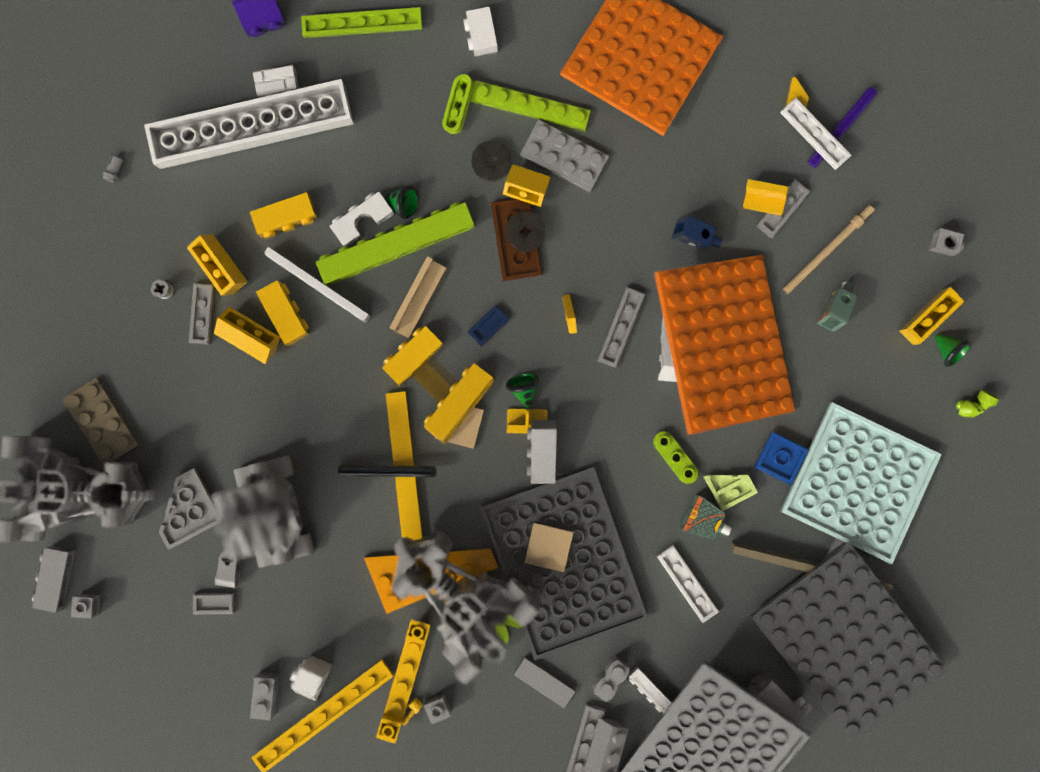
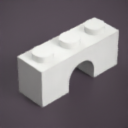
M380 192L369 194L365 198V202L360 205H353L348 210L349 213L344 216L340 215L332 221L333 224L330 225V228L344 247L351 246L362 238L357 229L360 219L370 217L379 226L395 215Z

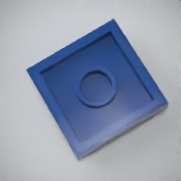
M771 431L754 467L792 485L809 449Z

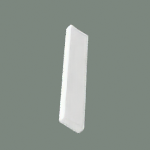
M268 247L264 253L268 258L367 323L370 316L271 248Z

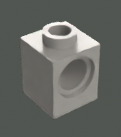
M943 228L937 229L933 232L929 250L948 256L957 255L964 248V234ZM946 238L951 241V247L946 245Z
M80 593L73 596L71 617L93 618L99 615L101 594Z
M444 692L425 700L424 708L431 725L451 716L452 710Z

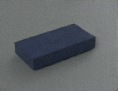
M495 305L467 333L482 347L510 319Z

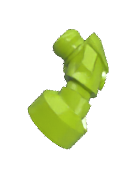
M981 389L977 395L978 403L959 400L956 404V409L959 410V415L962 417H975L983 413V410L996 406L1000 398Z

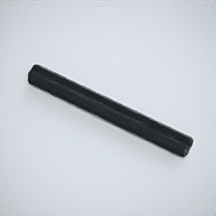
M340 465L338 467L339 476L435 477L437 474L435 466Z

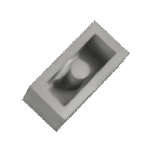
M259 672L254 677L250 711L251 719L271 720L275 715L279 674Z

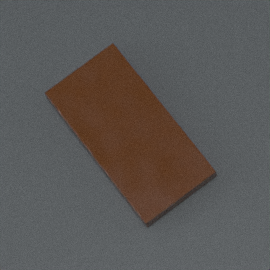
M518 199L491 202L503 282L542 276L531 204Z

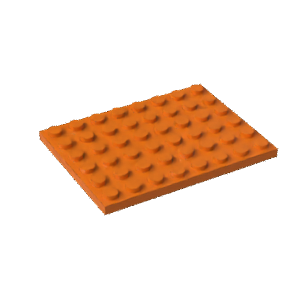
M763 255L654 273L688 435L795 411Z

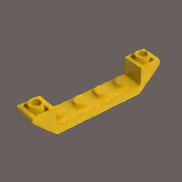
M414 619L410 621L385 711L376 735L378 739L396 743L431 624Z

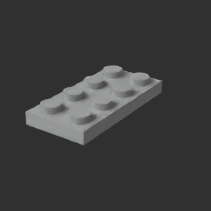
M539 119L520 153V157L588 192H591L609 157L605 153Z

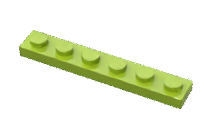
M420 7L301 16L302 36L304 38L422 30Z
M476 80L470 102L581 131L586 130L591 111Z

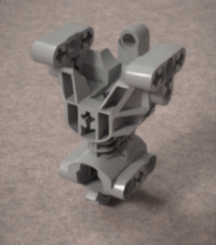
M38 436L2 437L1 457L21 458L20 469H15V471L24 481H0V486L3 490L0 495V501H22L17 507L13 508V511L17 510V516L10 517V519H0V542H15L19 540L44 541L46 530L75 520L76 516L96 514L97 516H102L101 526L104 527L128 525L135 522V516L144 502L154 500L155 490L146 488L138 471V462L120 461L105 463V473L88 467L87 469L81 467L79 459L70 457L56 448H51L52 438ZM87 474L96 476V478L90 481ZM114 484L123 485L122 501L120 499H113L112 490ZM85 503L90 504L91 508L78 512Z
M290 455L233 470L237 483L236 490L212 496L216 515L219 516V520L222 519L223 521L222 523L215 524L218 535H225L223 542L228 560L255 554L258 568L272 564L285 563L295 558L315 553L310 533L300 535L303 524L293 486L284 478L295 475Z
M441 530L435 535L417 540L402 537L394 547L395 553L399 557L392 590L402 599H406L410 594L412 596L425 594L430 604H433L440 615L437 629L438 631L441 630L446 644L441 649L442 654L455 666L454 673L462 683L468 684L482 670L484 657L491 662H498L504 657L505 642L490 625L502 626L504 620L512 613L513 618L521 626L525 627L540 612L541 597L533 587L528 585L525 588L513 577L506 583L503 580L487 576L485 572L477 576L469 575L463 569L447 561L453 542ZM418 557H422L433 571L429 568L423 569L415 560ZM449 569L461 576L464 575L466 577L456 582L457 577L454 576L452 578L451 572L449 571L447 573L445 570ZM432 589H435V595L437 593L440 594V600L445 599L444 604L446 607L443 613L438 608L436 600L430 592ZM497 646L501 650L498 652H494L490 649V647Z

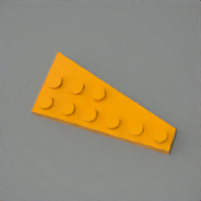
M491 548L450 551L447 561L463 569L469 575L477 576L482 572L486 573L498 568ZM398 555L364 557L386 614L426 598L425 594L420 596H412L410 594L406 599H402L392 590L398 564ZM418 557L415 560L423 569L429 568L433 571L422 557ZM449 569L445 570L447 573L449 571L451 572L452 578L454 576L457 577L456 582L466 577L464 575L461 576Z

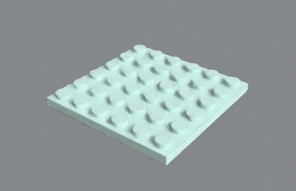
M831 402L780 512L845 543L849 542L853 547L889 564H893L942 454Z

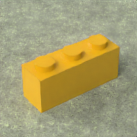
M307 192L250 211L257 235L265 239L276 236V233L282 230L283 232L292 231L295 229L294 226L300 224L302 226L312 224L313 220L318 218L311 196Z
M214 234L199 235L187 247L221 296L235 294L248 282Z
M277 280L256 291L284 345L290 346L310 335L307 331L310 329L304 318H300L298 314L300 309L295 301L290 300L288 296L290 291L285 283L282 284Z
M951 287L942 289L899 331L912 345L921 344L965 301Z
M228 307L217 318L214 330L215 335L264 364L276 353L281 338L231 307Z
M426 326L424 328L419 327L412 334L414 336L413 339L409 342L404 341L398 347L399 352L395 356L391 354L383 362L385 365L382 369L399 386L444 345Z

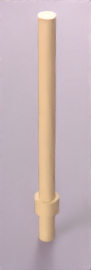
M868 205L859 215H855L850 220L851 223L806 265L783 290L789 294L856 228L859 229L865 223L864 220L875 211L874 208Z

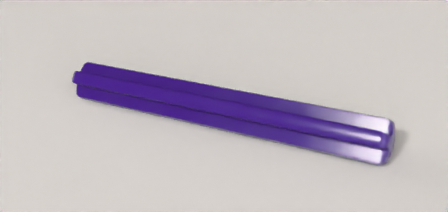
M869 87L831 132L838 141L877 95V91L873 87ZM815 151L808 160V164L816 168L824 158Z

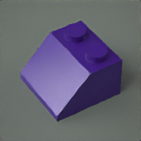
M278 0L232 1L248 37H259L263 32L269 30L276 31L286 25Z

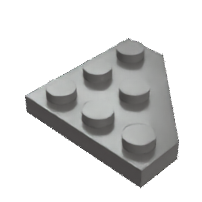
M196 468L175 479L174 489L167 504L164 521L159 530V534L168 550L212 528L215 524L223 522L222 519H218L219 516L216 515L213 500Z

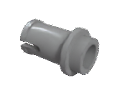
M111 156L106 171L102 173L104 175L103 179L115 183V180H118L117 175L123 160Z

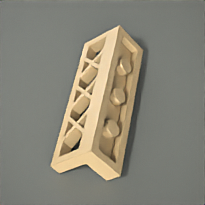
M427 256L389 327L390 329L410 339L447 269L446 267L434 262L433 259Z

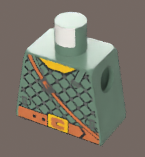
M843 282L841 288L831 293L816 322L817 324L833 332L847 324L857 300V296L852 294L854 285Z
M696 494L680 529L688 533L714 539L717 532L728 536L732 525L723 522L725 517L723 511Z

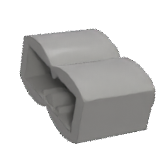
M616 655L610 658L606 663L604 672L599 674L593 683L594 694L605 702L609 701L615 695L618 685L627 678L629 673L628 664Z

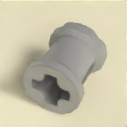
M156 280L152 283L150 290L155 297L167 300L173 296L174 287L172 284L161 280ZM162 286L165 287V288L163 289V292H164L163 294L160 293V292L162 291V288H161Z

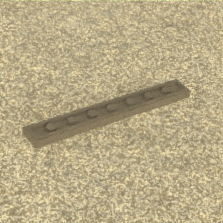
M731 542L730 545L733 554L809 572L820 564L741 543ZM877 577L887 592H891L893 585L888 580Z

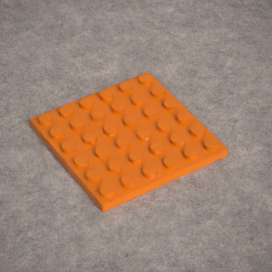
M605 0L563 67L560 75L664 136L723 36L662 0Z

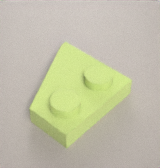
M747 474L703 476L721 511L758 493Z

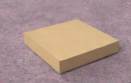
M473 408L447 442L474 449L484 410Z
M533 523L525 563L564 572L573 532Z

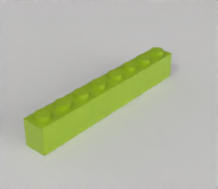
M456 202L449 206L450 209L442 211V209L436 210L431 213L432 216L425 219L423 216L418 217L412 221V224L407 226L405 224L394 227L392 232L387 233L384 231L375 235L376 238L372 240L363 239L357 242V246L351 248L346 246L338 250L339 253L334 255L329 253L319 257L320 260L316 261V265L324 284L330 286L475 228L466 203Z

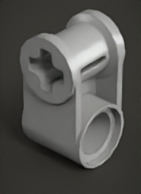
M226 551L220 554L215 585L237 588L240 579L242 557L230 562Z

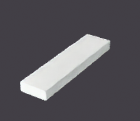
M797 98L780 112L835 170L851 156L843 145Z
M671 545L657 555V558L702 623L719 612L674 545Z

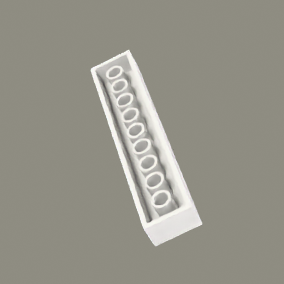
M342 79L149 123L144 126L152 162L158 168L163 169L354 124L346 87Z

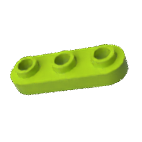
M466 74L458 75L454 79L443 117L442 126L450 134H457L462 130L474 90V82Z
M658 432L653 438L654 447L679 480L687 484L696 481L698 478L697 468L673 436L668 432ZM662 438L667 439L666 445L660 443ZM674 454L679 455L680 458L678 461L673 460ZM686 470H690L692 472V475L690 477L685 476Z

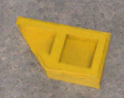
M792 77L786 106L797 98L807 108L809 97L797 78Z
M570 294L563 295L562 300L568 331L570 334L577 333Z

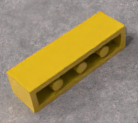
M474 363L463 371L462 379L451 386L450 394L439 401L437 404L438 409L434 414H429L424 421V428L444 444L447 443L494 383L493 377Z

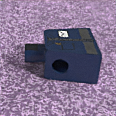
M686 216L677 220L671 239L703 249L710 247V245L719 248L723 237L715 234V226L691 216Z

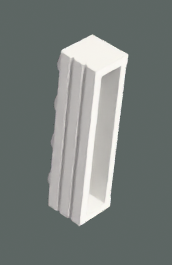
M636 666L628 674V680L633 685L636 684L638 686V691L641 694L644 693L650 703L653 702L656 705L655 708L659 713L661 711L664 713L672 702Z

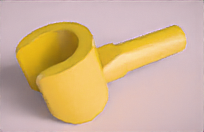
M415 698L408 704L411 711L402 721L403 725L406 726L412 716L420 711L422 703L418 698Z

